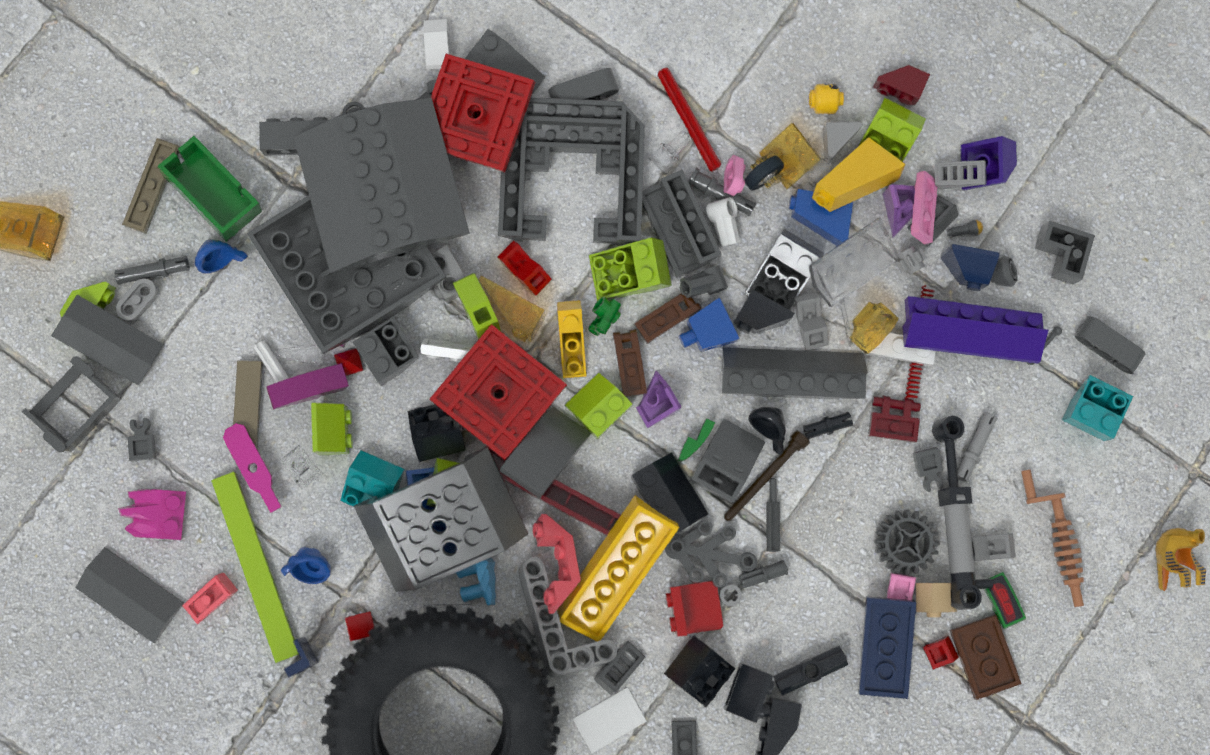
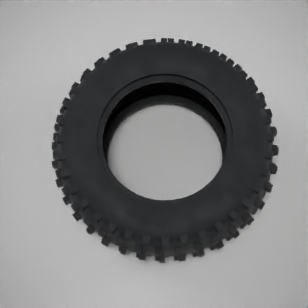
M446 605V610L442 612H437V607L426 606V613L418 614L417 610L405 611L406 618L400 620L398 616L395 618L390 617L387 619L388 626L384 629L381 626L376 629L372 628L368 631L371 638L369 640L364 638L360 643L357 641L353 646L357 652L355 654L350 653L347 658L344 657L340 664L344 667V670H339L337 676L332 677L331 683L336 685V687L331 689L330 695H326L324 703L330 705V708L327 709L326 716L321 717V724H327L326 735L321 737L322 745L329 746L330 755H390L384 745L379 724L380 711L389 694L403 680L417 672L438 667L460 669L482 680L493 691L501 704L503 712L501 734L490 755H556L557 747L553 746L552 743L557 742V734H560V728L554 726V723L558 722L557 715L560 712L559 706H552V703L555 702L553 694H556L554 686L547 687L549 683L547 668L539 669L540 663L537 661L539 655L536 651L529 654L527 647L524 645L526 639L522 635L515 639L510 633L511 629H509L510 626L505 623L500 628L493 623V616L486 614L484 619L475 616L476 612L471 608H467L466 613H457L456 608Z

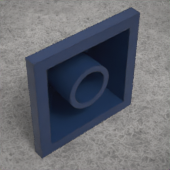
M952 244L941 253V260L959 285L967 286L966 289L971 291H981V289L990 284L1000 252Z

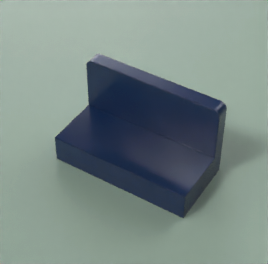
M306 637L293 641L301 660L284 668L288 678L319 663Z

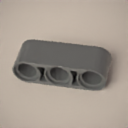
M604 68L557 84L548 90L550 98L602 100L619 92L611 68Z
M1091 316L1087 317L1075 335V338L1081 344L1127 374H1133L1146 355L1145 351L1102 321Z

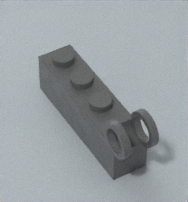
M350 102L343 108L342 115L365 109V107L359 102ZM296 117L291 118L290 121H281L280 119L269 118L266 122H259L260 151L264 156L298 155L293 137L328 121L326 117H315L313 120H304L303 118Z

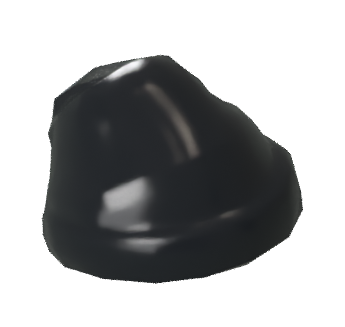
M773 407L754 409L748 417L750 424L760 434L773 441V451L778 455H782L786 432L782 410Z

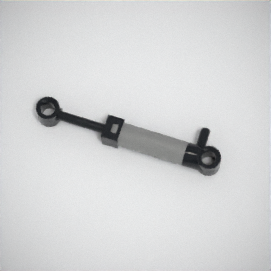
M952 415L937 420L932 426V433L936 440L945 442L949 487L938 490L939 507H944L952 587L951 606L957 610L977 608L980 605L982 595L979 589H992L994 582L992 579L976 580L968 509V504H972L971 487H959L954 443L963 435L965 426L959 417ZM946 425L949 426L950 433L947 431ZM964 593H965L966 596H967L966 602H965L964 599H963V594H964Z

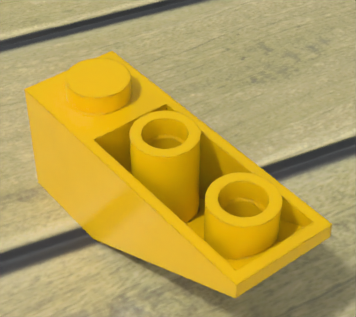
M581 301L557 302L563 378L587 377Z

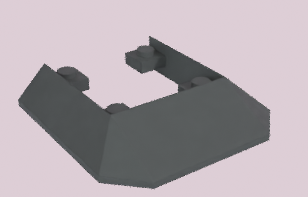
M531 97L505 173L501 172L498 236L521 242L523 240L546 241L547 216L524 215L526 171L549 172L550 152L596 154V174L619 175L617 219L594 218L593 243H608L618 246L640 241L645 125L622 101Z

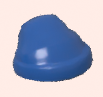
M208 239L197 251L195 266L199 272L209 274L223 269L232 259L242 262L248 255L228 243Z
M301 547L295 555L288 559L287 564L280 571L284 576L290 572L295 579L303 583L318 584L323 583L329 578L331 566L318 549Z

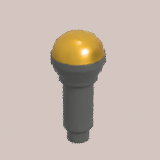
M972 220L967 225L948 229L947 236L955 237L965 234L978 236L983 231V225L979 220Z

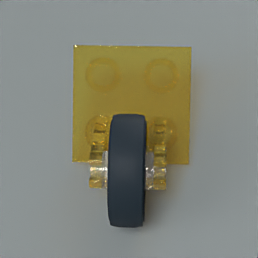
M791 123L759 152L762 157L750 166L753 170L745 178V184L751 191L757 190L764 185L769 189L780 182L786 189H789L822 159L796 125Z

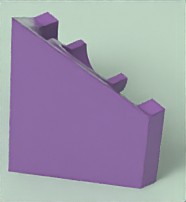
M892 184L883 193L892 238L913 217L915 186Z
M657 370L647 388V394H644L639 406L636 407L647 428L675 414L682 408L671 387Z

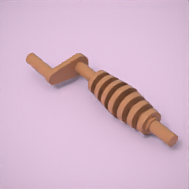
M1031 469L1021 471L1027 497L1026 503L1052 502L1055 523H1051V528L1057 527L1058 532L1052 533V538L1059 537L1060 542L1053 543V548L1060 546L1062 548V551L1054 552V557H1064V561L1056 563L1058 566L1066 567V570L1060 571L1061 576H1068V580H1063V583L1070 587L1074 607L1084 606L1080 589L1081 583L1084 582V577L1078 578L1077 573L1083 572V567L1076 568L1075 566L1077 563H1082V558L1074 559L1073 554L1082 552L1081 548L1072 549L1071 547L1072 544L1079 542L1078 539L1070 540L1069 535L1075 534L1074 529H1067V526L1072 525V522L1067 520L1064 515L1061 499L1066 498L1065 493L1036 497Z

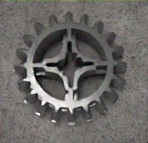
M908 509L904 510L903 516L900 511H895V519L892 515H887L888 523L884 521L879 523L884 530L875 531V534L881 536V539H874L875 544H881V548L875 549V552H883L884 555L879 558L880 562L889 560L886 564L887 569H891L895 565V573H900L903 568L904 575H909L910 570L914 574H918L919 566L923 570L928 568L925 561L929 563L934 562L930 554L938 555L939 551L933 549V545H940V541H933V536H937L939 533L938 531H930L934 527V523L926 525L928 517L922 516L919 519L918 511H914L912 516ZM908 522L915 525L918 530L908 533L899 524ZM894 530L896 542L890 549L889 536L891 531ZM913 537L910 539V547H901L903 545L902 541H904L903 538ZM924 537V549L920 555L918 541ZM905 551L914 558V561L903 562L894 555Z

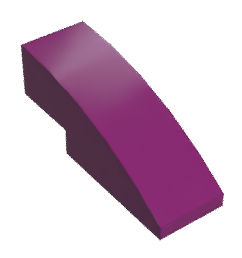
M341 363L268 385L266 389L274 410L340 392L349 385Z

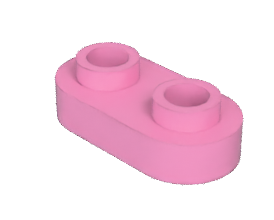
M732 155L724 171L723 190L732 196L741 193L745 185L743 173L746 165L744 164V159L739 156Z

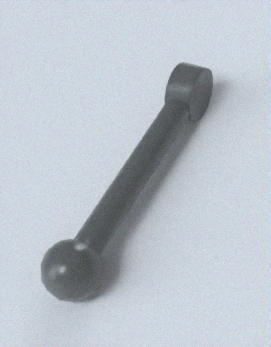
M1054 327L1053 333L1045 342L1044 349L1056 336L1062 333L1061 327Z

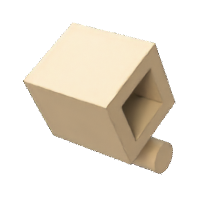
M916 583V612H926L927 617H941V612H957V609L951 606V583Z

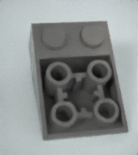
M783 229L746 289L745 294L749 296L751 291L754 290L790 310L795 302L794 297L800 294L824 253L786 229Z
M723 419L689 481L725 502L733 504L744 486L765 441Z

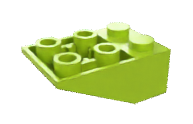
M651 237L589 255L597 301L601 297L613 299L652 292L672 286L663 240Z

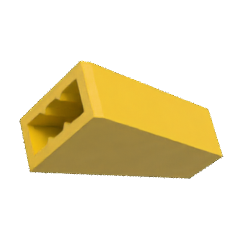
M868 137L816 184L812 199L818 205L832 212L898 181L905 163Z

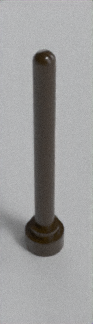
M796 430L790 436L789 445L784 449L783 454L779 455L724 514L726 521H731L796 451L804 450L810 444V441L801 432Z

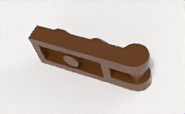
M681 293L634 323L645 342L649 344L679 323L699 312L702 307L692 297L686 298ZM682 302L688 307L685 311L679 306Z
M632 329L628 333L620 334V331L613 332L623 395L625 397L647 394L637 330ZM631 342L632 348L623 349L622 343Z

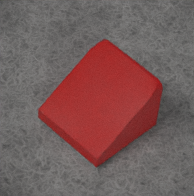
M371 611L345 617L350 641L370 637L368 631L375 628Z
M949 636L923 646L932 669L953 663L959 658Z

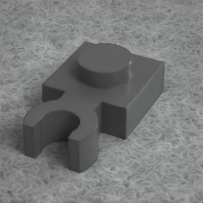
M143 418L144 424L141 428H137L136 420H130L129 425L134 432V436L127 437L129 461L156 459L154 435H147L151 425L150 420L147 418Z
M933 447L914 452L913 457L919 477L925 476L923 481L924 489L927 492H931L930 483L932 481H936L937 487L942 489L943 481L937 476L938 472L943 471L938 448Z

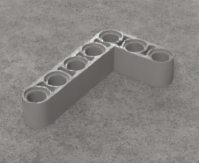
M537 557L528 558L519 568V578L543 666L547 668L549 676L558 678L599 667L612 661L616 657L617 648L609 640L567 649L557 610L554 614H549L548 606L544 603V592L550 585L544 563ZM527 565L535 567L536 575H530L527 572ZM534 588L540 589L542 591V599H538L534 596ZM540 612L548 614L549 623H545L540 619ZM547 635L553 636L555 638V647L549 646L547 644ZM599 647H603L607 650V658H602L600 656ZM577 653L585 657L584 665L577 662ZM553 659L561 661V671L553 667Z

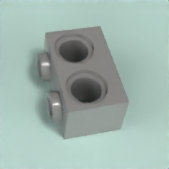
M446 245L431 254L436 261L445 262V267L442 271L446 278L433 287L439 300L444 298L446 303H449L458 298V294L455 289L452 291L445 290V284L448 281H457L465 276Z

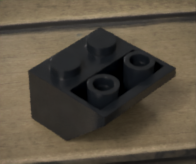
M435 404L407 411L412 442L419 462L466 450L461 425Z
M693 635L665 671L664 675L703 706L707 707L736 668Z
M739 663L723 709L757 723L758 718L762 719L766 711L767 705L764 704L766 695H771L775 685V681L772 680L773 675Z

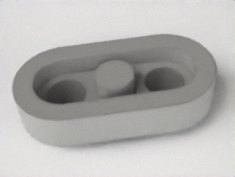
M145 278L137 280L116 305L117 315L127 322L139 319L158 295L156 284ZM149 288V294L143 296V290ZM133 306V313L128 314L127 309Z

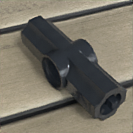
M838 645L815 657L803 660L800 664L774 675L773 678L783 696L811 682H817L822 677L848 666V662L844 652ZM809 664H814L816 667V673L812 677H807L805 674V668Z

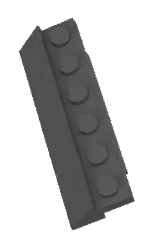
M722 347V394L814 399L866 398V374H868L864 353Z

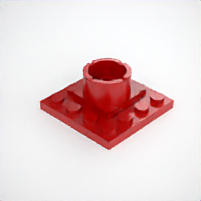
M446 53L431 98L447 154L505 173L536 82L533 79Z
M491 324L429 400L506 461L567 387V384ZM502 392L504 394L503 397L500 399L495 397L496 393Z

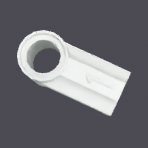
M729 197L708 203L706 208L707 216L714 223L719 247L740 243L735 221L738 210L734 199Z

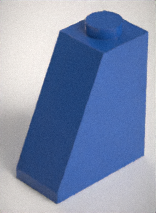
M798 189L794 196L791 195L789 209L792 210V218L839 248H844L847 245L853 202L829 212L812 199L814 191Z

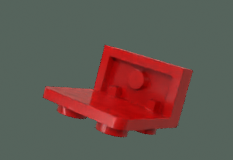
M712 581L668 587L669 593H665L668 608H672L673 617H669L671 632H675L677 637L718 630L723 627L718 588L713 585Z

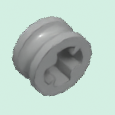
M725 585L719 591L720 601L726 606H735L741 600V590L735 585ZM734 589L736 591V594H734V596H737L734 601H726L724 599L727 596L724 595L725 590L731 591Z

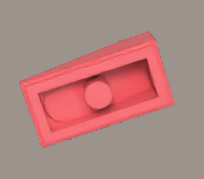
M222 572L214 576L182 606L193 620L199 624L231 598L238 589L227 575Z

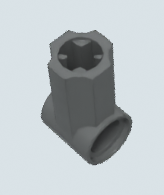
M716 265L698 274L683 277L680 279L679 288L682 295H685L686 298H691L708 293V295L716 294L727 289L728 286L720 265Z

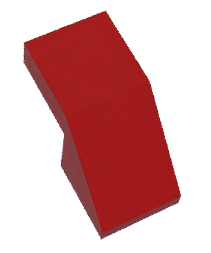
M514 240L497 256L509 272L535 296L552 280L541 265L532 260Z

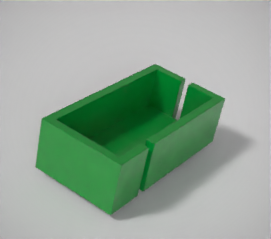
M195 136L178 148L184 160L182 163H180L178 156L173 152L158 165L162 176L226 242L262 212L259 202L245 188H242L241 183Z

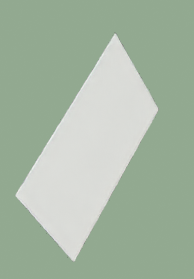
M628 687L573 718L591 753L647 722Z

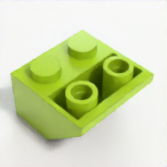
M884 97L859 145L869 137L903 162L920 134L926 118Z

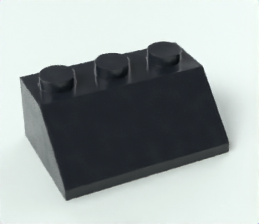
M672 452L631 475V479L645 502L664 516L678 523L679 529L675 534L708 515L707 510Z

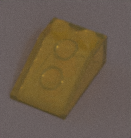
M0 201V251L31 259L51 261L64 216L44 206Z
M480 276L479 282L486 296L512 331L513 337L524 343L526 340L532 342L545 320V310L491 280Z

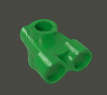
M601 297L592 309V312L597 317L590 324L588 331L596 336H599L600 333L605 335L611 324H614L619 319L621 313L618 310L621 304L615 299L608 300L605 297Z

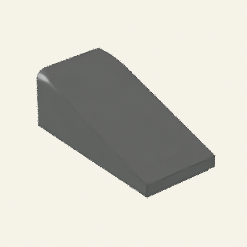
M696 720L671 721L672 755H697Z

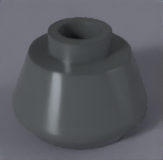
M1002 256L998 259L991 282H995L997 286L1013 287L1018 280L1015 264L1010 257Z

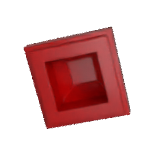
M357 348L334 354L336 363H342L346 376L364 371Z

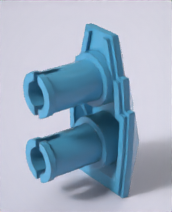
M492 557L456 572L458 578L477 574L480 582L471 586L461 587L460 594L464 602L483 597L487 605H495L496 577L494 571L495 562Z

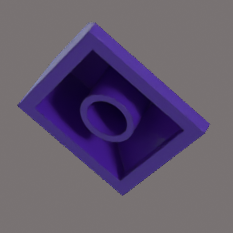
M999 136L961 144V161H986V184L962 187V190L1006 183L1017 165L1016 141ZM977 167L973 168V179H977ZM964 169V179H967V169Z

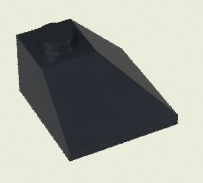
M752 290L734 323L738 324L737 328L744 333L749 334L752 332L755 334L786 325L795 313Z

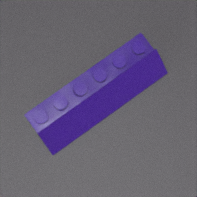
M908 296L905 299L906 322L902 326L904 347L1036 364L1041 362L1049 331L1044 329L1042 313Z

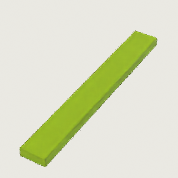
M231 472L215 478L211 482L274 661L278 663L299 655L293 643L295 638L236 472Z

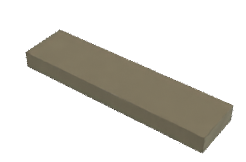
M159 138L156 139L123 220V226L145 234L147 233L167 184V180L162 176L158 165L173 152L178 156L179 145Z
M237 360L233 425L236 423L244 425L258 449L263 362Z

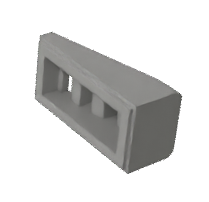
M985 160L935 163V185L940 190L986 184ZM977 167V179H973V168ZM964 169H967V179H964ZM954 170H957V180H954ZM945 171H947V180H945Z

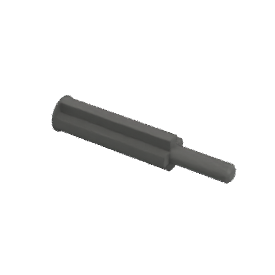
M776 478L769 480V502H766V551L768 552L781 551L780 502H777Z

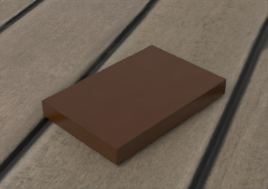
M996 614L949 630L975 700L1022 684Z

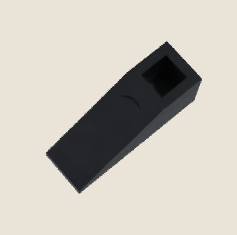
M770 697L769 702H765V705H767L764 714L766 717L765 726H761L758 740L762 741L761 749L756 751L755 755H779L798 729L802 704Z

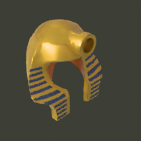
M1173 528L1161 534L1155 548L1159 579L1158 587L1160 590H1166L1169 572L1179 574L1180 587H1191V572L1180 564L1196 572V585H1205L1206 569L1198 563L1192 551V548L1204 542L1205 533L1203 529L1188 531L1182 528Z

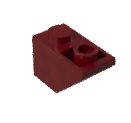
M907 65L878 76L872 88L877 89V92L884 96L891 95L898 98V101L902 104L915 106L922 95L930 74Z

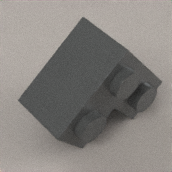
M1049 221L1041 227L1035 249L1057 256L1051 278L1074 285L1083 279L1095 235Z

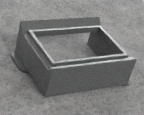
M74 356L70 362L73 366L32 409L25 408L22 411L45 432L43 434L44 440L61 453L64 451L72 452L122 399L94 374V370L78 356ZM81 374H84L109 398L67 440L42 415Z

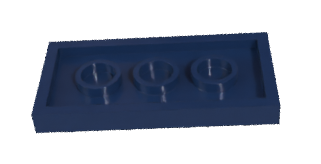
M866 596L859 695L908 699L916 612L915 600Z

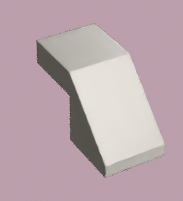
M447 19L424 20V46L427 70L440 69L445 54H450Z

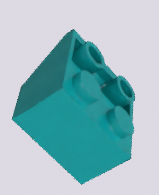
M1089 375L1071 399L1062 421L1102 441L1112 440L1115 438L1134 396Z
M360 450L349 467L340 501L354 507V505L374 496H377L379 499L398 490L405 469Z

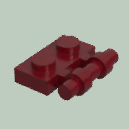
M883 395L882 398L873 396L872 406L880 407L881 412L871 413L868 436L916 443L918 440L920 418L911 417V411L920 412L921 403L912 402V399L906 398L896 400L891 399L890 396ZM890 408L902 410V416L889 414Z

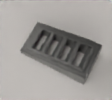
M626 641L617 651L616 657L601 669L594 680L610 695H613L646 656L633 644ZM625 651L636 659L634 663L623 654ZM618 659L622 660L629 668L626 670L617 662ZM614 667L617 671H619L622 674V676L619 677L611 670V668ZM606 674L615 682L614 685L605 677Z

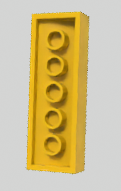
M634 495L580 574L581 581L557 609L560 623L596 642L601 641L679 529L678 523L664 516Z

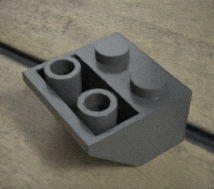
M394 317L353 341V344L381 386L403 373L419 358Z

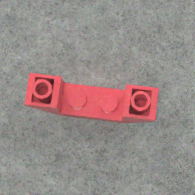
M541 514L533 525V536L536 538L537 546L555 547L554 556L559 564V581H553L544 592V603L548 606L549 614H554L581 579L573 536L547 514Z

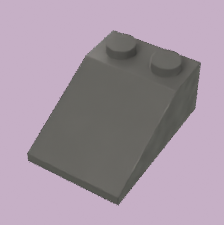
M490 29L486 30L465 58L466 60L533 79L536 83L532 94L545 79V76L507 41Z

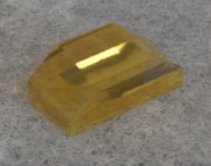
M868 302L853 320V333L849 339L865 354H869L891 332L899 318L881 302L878 304Z

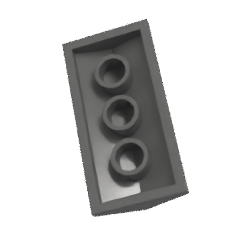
M76 295L51 335L139 385L164 345L79 295Z
M106 547L86 567L75 587L152 643L157 642L184 604L180 599Z

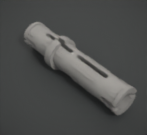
M983 412L967 450L962 452V460L957 469L958 477H960L959 480L969 482L975 465L979 464L981 460L979 456L998 419L993 414Z

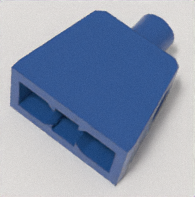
M720 298L690 317L686 322L690 330L678 335L684 348L696 343L700 352L730 345L739 340V336Z

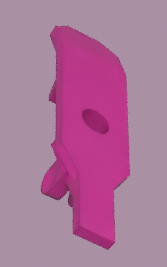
M236 423L227 428L223 439L249 488L261 495L270 513L278 510L282 506L272 489V475L254 445L246 427ZM255 463L257 465L256 472L252 473L250 471L251 464Z

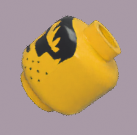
M817 84L809 92V107L813 108L816 114H835L839 106H843L844 93L839 92L836 84Z

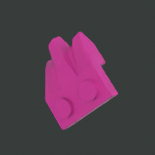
M158 489L127 491L128 497L134 500V504L118 508L120 516L132 518V523L125 527L127 532L134 537L181 540L186 492Z

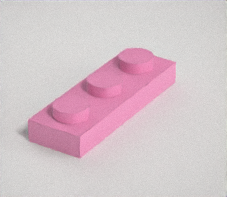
M926 171L918 172L916 176L911 235L924 245L933 242L937 198L935 178Z

